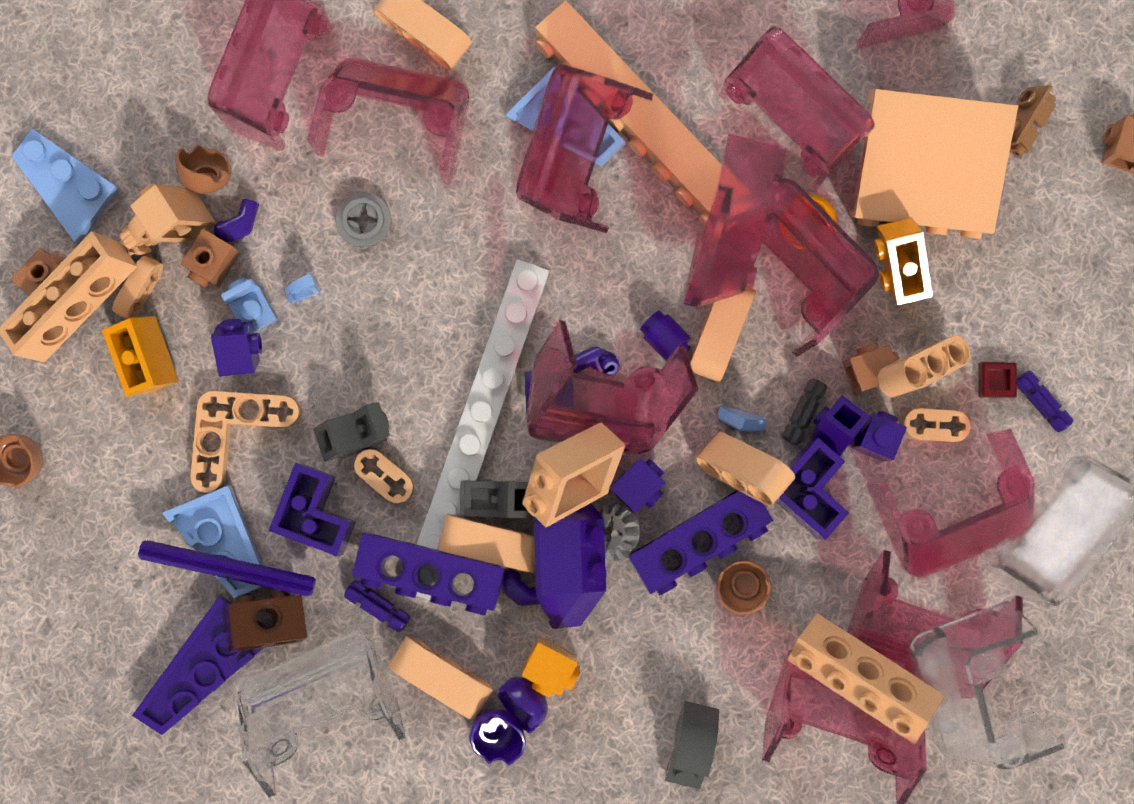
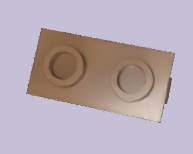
M1052 85L1030 87L1019 96L1010 148L1012 155L1022 157L1023 154L1029 152L1039 135V132L1031 126L1032 123L1038 128L1043 127L1055 109L1056 97L1049 93L1053 87Z

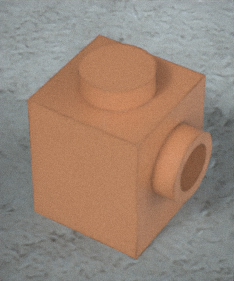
M1126 115L1107 128L1102 141L1106 147L1101 163L1134 173V115Z
M202 229L180 265L190 271L187 277L206 288L210 282L219 288L241 253L232 245Z
M39 248L16 272L11 280L30 296L65 257L57 251L50 254Z
M877 342L856 349L858 356L842 362L854 395L878 387L879 371L900 359L897 352H892L890 345L878 348Z

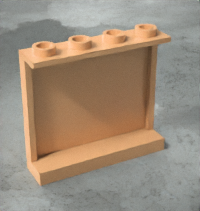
M869 89L867 104H871L854 210H849V215L858 218L857 224L877 227L879 221L895 222L912 217L917 225L927 226L926 232L947 235L948 229L961 230L960 236L981 239L982 233L994 234L1018 105Z

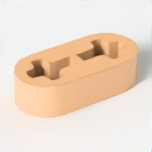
M148 255L142 256L137 261L136 265L138 267L127 277L114 300L112 311L125 319L137 317L162 275L164 265Z
M913 409L904 414L900 425L907 427L904 435L916 441L959 442L964 440L971 430V423L967 415L956 410ZM917 415H920V421L931 422L932 426L931 428L920 429L919 434H917L916 428L910 427V421L915 420ZM953 417L954 422L960 424L961 429L954 432V436H951V430L939 429L940 423L951 422Z
M368 449L357 455L354 463L357 475L386 500L392 503H404L412 497L415 487L413 480L384 454L377 450ZM376 456L379 459L376 465L384 472L381 477L372 471L365 474L364 469L366 465L363 463L365 458L373 459ZM388 476L398 482L404 479L406 483L403 487L407 491L405 495L396 494L393 497L390 494L393 488L385 479Z

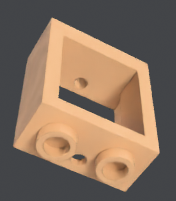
M600 422L538 453L522 504L532 516L536 517L545 527H548L608 494L625 444Z

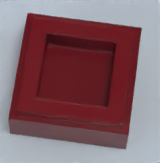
M978 363L980 398L1017 397V363Z

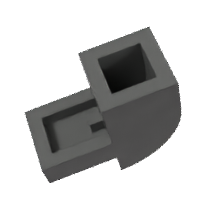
M379 402L367 404L352 414L326 420L313 428L324 462L376 446L387 441V437L390 436L388 418L381 410Z
M462 480L460 485L459 516L535 518L522 504L529 482Z
M684 701L676 725L675 744L666 769L665 781L697 789L701 788L704 777L709 776L714 758L719 727V709Z

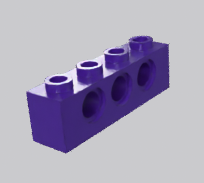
M736 490L635 550L628 558L650 594L657 591L660 596L676 587L675 579L685 573L692 577L708 567L705 561L715 555L722 559L738 549L736 543L748 537L752 541L769 531L766 525L774 520L763 503ZM729 513L737 515L740 520L739 529L732 534L726 532L723 528V519ZM704 531L710 538V545L706 550L698 552L692 545V538L697 532ZM674 549L679 553L680 563L674 569H665L661 562L662 555L665 551Z
M362 533L352 576L361 578L360 585L381 589L382 584L396 587L395 593L402 596L416 598L417 592L431 595L430 602L451 607L452 601L466 604L465 611L486 615L487 610L494 611L496 609L506 567L372 533ZM390 556L398 557L403 563V570L398 576L388 574L385 569V562ZM426 564L434 566L438 571V580L433 585L425 584L420 578V570ZM466 573L472 577L474 587L471 592L461 593L455 588L454 581L458 574Z

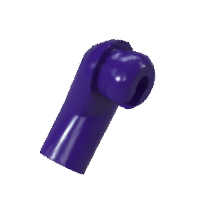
M242 199L238 216L219 221L215 224V236L225 242H233L248 236L253 229L259 203Z
M510 570L504 573L501 589L506 596L519 606L540 604L536 596V587L529 588L525 585L517 571Z

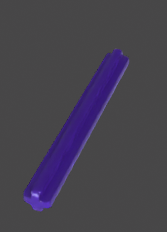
M142 541L139 547L138 557L141 560L299 595H312L316 585V578L154 541Z

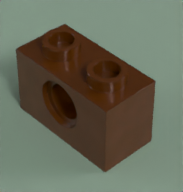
M278 591L270 593L269 599L256 601L254 595L233 598V604H228L224 609L229 653L300 643L307 638L302 595L291 596L290 592ZM264 611L271 614L274 620L272 628L264 629L257 624L256 615L258 612Z

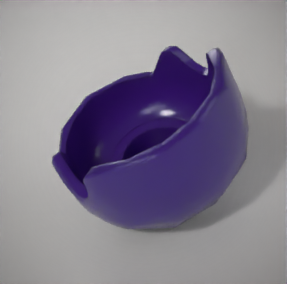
M512 677L499 688L500 692L497 696L506 710L515 714L521 721L523 729L527 733H532L546 719L548 712L546 696L531 687L534 682L524 677Z
M501 709L484 711L471 724L469 741L473 752L485 759L488 764L495 760H502L507 765H510L523 755L526 745L524 730L521 721L512 712Z

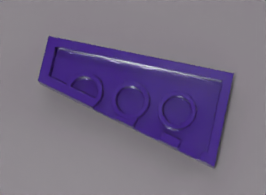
M219 595L132 714L133 717L160 735H163L263 649L229 653L224 609L228 604H233L231 601ZM256 619L257 624L261 628L270 629Z

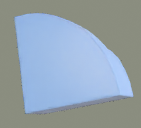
M309 273L288 285L284 293L289 304H294L320 293L321 288L317 279Z
M720 406L716 417L719 421L741 432L764 431L767 423L766 419L755 414Z

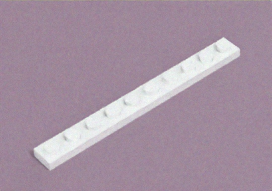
M518 259L516 260L417 545L433 549L438 548L446 514L456 516L460 514L461 481H477L550 270ZM426 564L420 570V578L425 584L433 585L438 580V571L434 566ZM418 592L416 594V596L425 598L427 600H430L431 595L422 594Z

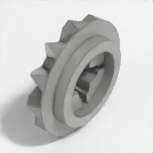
M366 192L355 193L347 197L338 207L335 218L336 227L341 237L348 244L360 248L376 246L378 242L387 237L390 225L392 224L390 211L386 203L380 197ZM364 207H366L368 217L378 222L367 224L364 234H362L360 225L353 220L361 218Z
M603 505V509L599 513L604 518L605 558L612 561L625 559L635 550L639 541L640 526L634 512L624 505ZM613 527L618 532H623V534L611 538V535L607 534L605 529Z

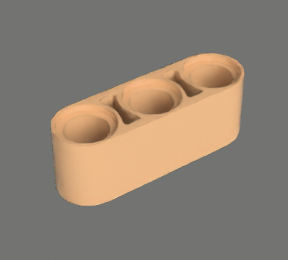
M380 0L373 8L374 14L383 23L448 70H452L472 44L471 39L464 31L422 0Z
M723 277L694 348L692 358L689 361L688 371L720 383L756 293L755 289Z
M957 335L927 345L883 367L878 373L879 387L888 397H897L921 389L965 366L970 360L969 346L962 337Z
M718 432L695 458L697 464L708 475L767 506H772L795 479L793 471L779 459L723 432Z
M446 514L438 550L535 573L533 534Z
M406 635L388 664V668L398 676L473 721L481 713L495 690L486 681L410 635Z

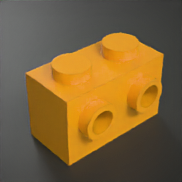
M911 217L877 226L879 239L874 240V248L878 260H883L884 271L879 272L883 291H889L897 305L933 297L924 235L914 219Z
M156 316L128 318L102 330L125 397L153 393L179 382Z
M539 636L523 666L521 676L534 682L531 686L534 690L547 697H551L553 693L561 696L565 688L571 691L581 671L579 670L580 666L577 665L576 654Z

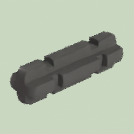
M813 378L808 381L804 389L806 394L800 397L790 418L791 424L786 426L782 434L784 440L794 445L801 443L805 434L803 430L808 428L820 404L818 400L823 398L827 390L825 383Z

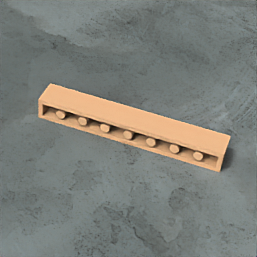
M566 0L535 27V37L537 40L535 45L542 55L546 58L552 56L560 65L558 67L560 73L568 82L572 83L575 81L583 89L581 93L585 100L594 108L598 105L606 114V122L617 133L622 131L630 139L628 144L639 157L645 155L652 162L653 166L651 168L655 175L663 182L668 180L677 189L675 191L677 198L686 207L692 205L700 213L699 220L708 231L714 232L716 230L721 236L751 209L755 202L751 195Z

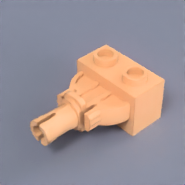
M152 184L145 187L139 193L140 197L130 205L135 216L129 225H126L121 230V240L119 242H121L131 258H134L136 255L150 254L152 252L151 248L159 242L191 243L196 240L202 229L207 231L216 222L197 193L192 192L188 188Z

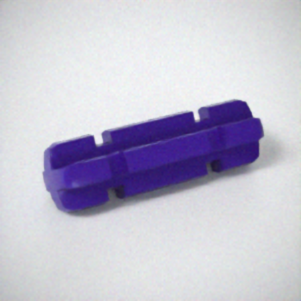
M1029 370L1017 378V387L1022 393L1027 392L1029 394L1027 399L1044 418L1049 417L1048 423L1056 432L1067 429L1074 422L1071 415L1066 410L1061 411L1062 405L1044 384L1041 386L1038 384L1040 380L1032 371Z
M358 580L350 583L344 594L346 599L354 604L360 603L361 609L384 623L386 620L389 622L388 626L396 632H401L410 620V615L401 608L398 610L394 609L395 605L372 589L368 592L365 590L366 586L360 585Z

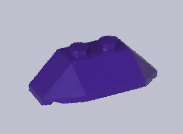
M591 503L548 527H545L536 517L534 519L536 596L544 613L550 619L549 623L552 629L581 626L607 591L604 518Z

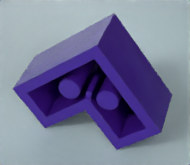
M819 438L810 440L789 463L788 467L793 471L795 479L777 499L776 503L815 538L826 540L849 512L822 489L845 461Z
M295 463L268 531L331 555L341 556L345 552L356 522L323 510L336 476L304 464Z

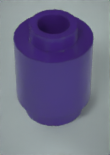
M660 310L649 317L640 328L644 334L643 339L666 362L672 358L676 362L679 361L691 349L687 344L691 337L669 314L664 315Z

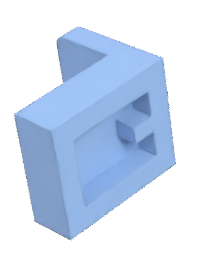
M242 278L228 285V291L221 294L222 299L229 304L236 319H240L242 322L253 321L255 332L278 320L262 288L253 279L247 280Z

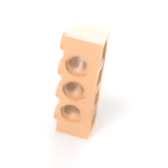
M91 231L0 326L1 337L13 355L45 362L138 266L121 242Z
M818 613L798 637L787 659L802 671L913 744L917 742L945 697L944 694Z

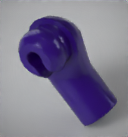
M597 346L590 347L567 359L573 374L591 367L607 376H612L620 368L619 359L615 354Z

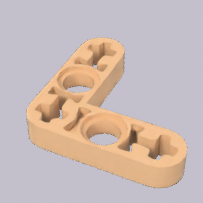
M210 391L203 394L198 400L190 474L193 487L200 492L211 493L224 486L227 475L231 425L291 428L299 422L302 415L299 403L291 397L281 395ZM214 398H217V403L232 405L231 398H235L232 406L234 418L229 419L231 415L229 411H217L215 417H213V413L207 410V404H212ZM254 400L259 406L258 415L253 419L247 420L241 414V407L244 402ZM270 400L268 407L276 409L283 408V404L287 402V407L293 409V415L287 416L286 422H282L281 416L268 414L269 421L266 422L264 421L267 414L265 401ZM211 432L217 433L221 439L220 447L214 452H208L203 446L204 437ZM201 456L208 458L219 457V464L211 462L210 471L217 475L216 481H211L209 487H206V481L200 480L201 473H207L208 462H201Z

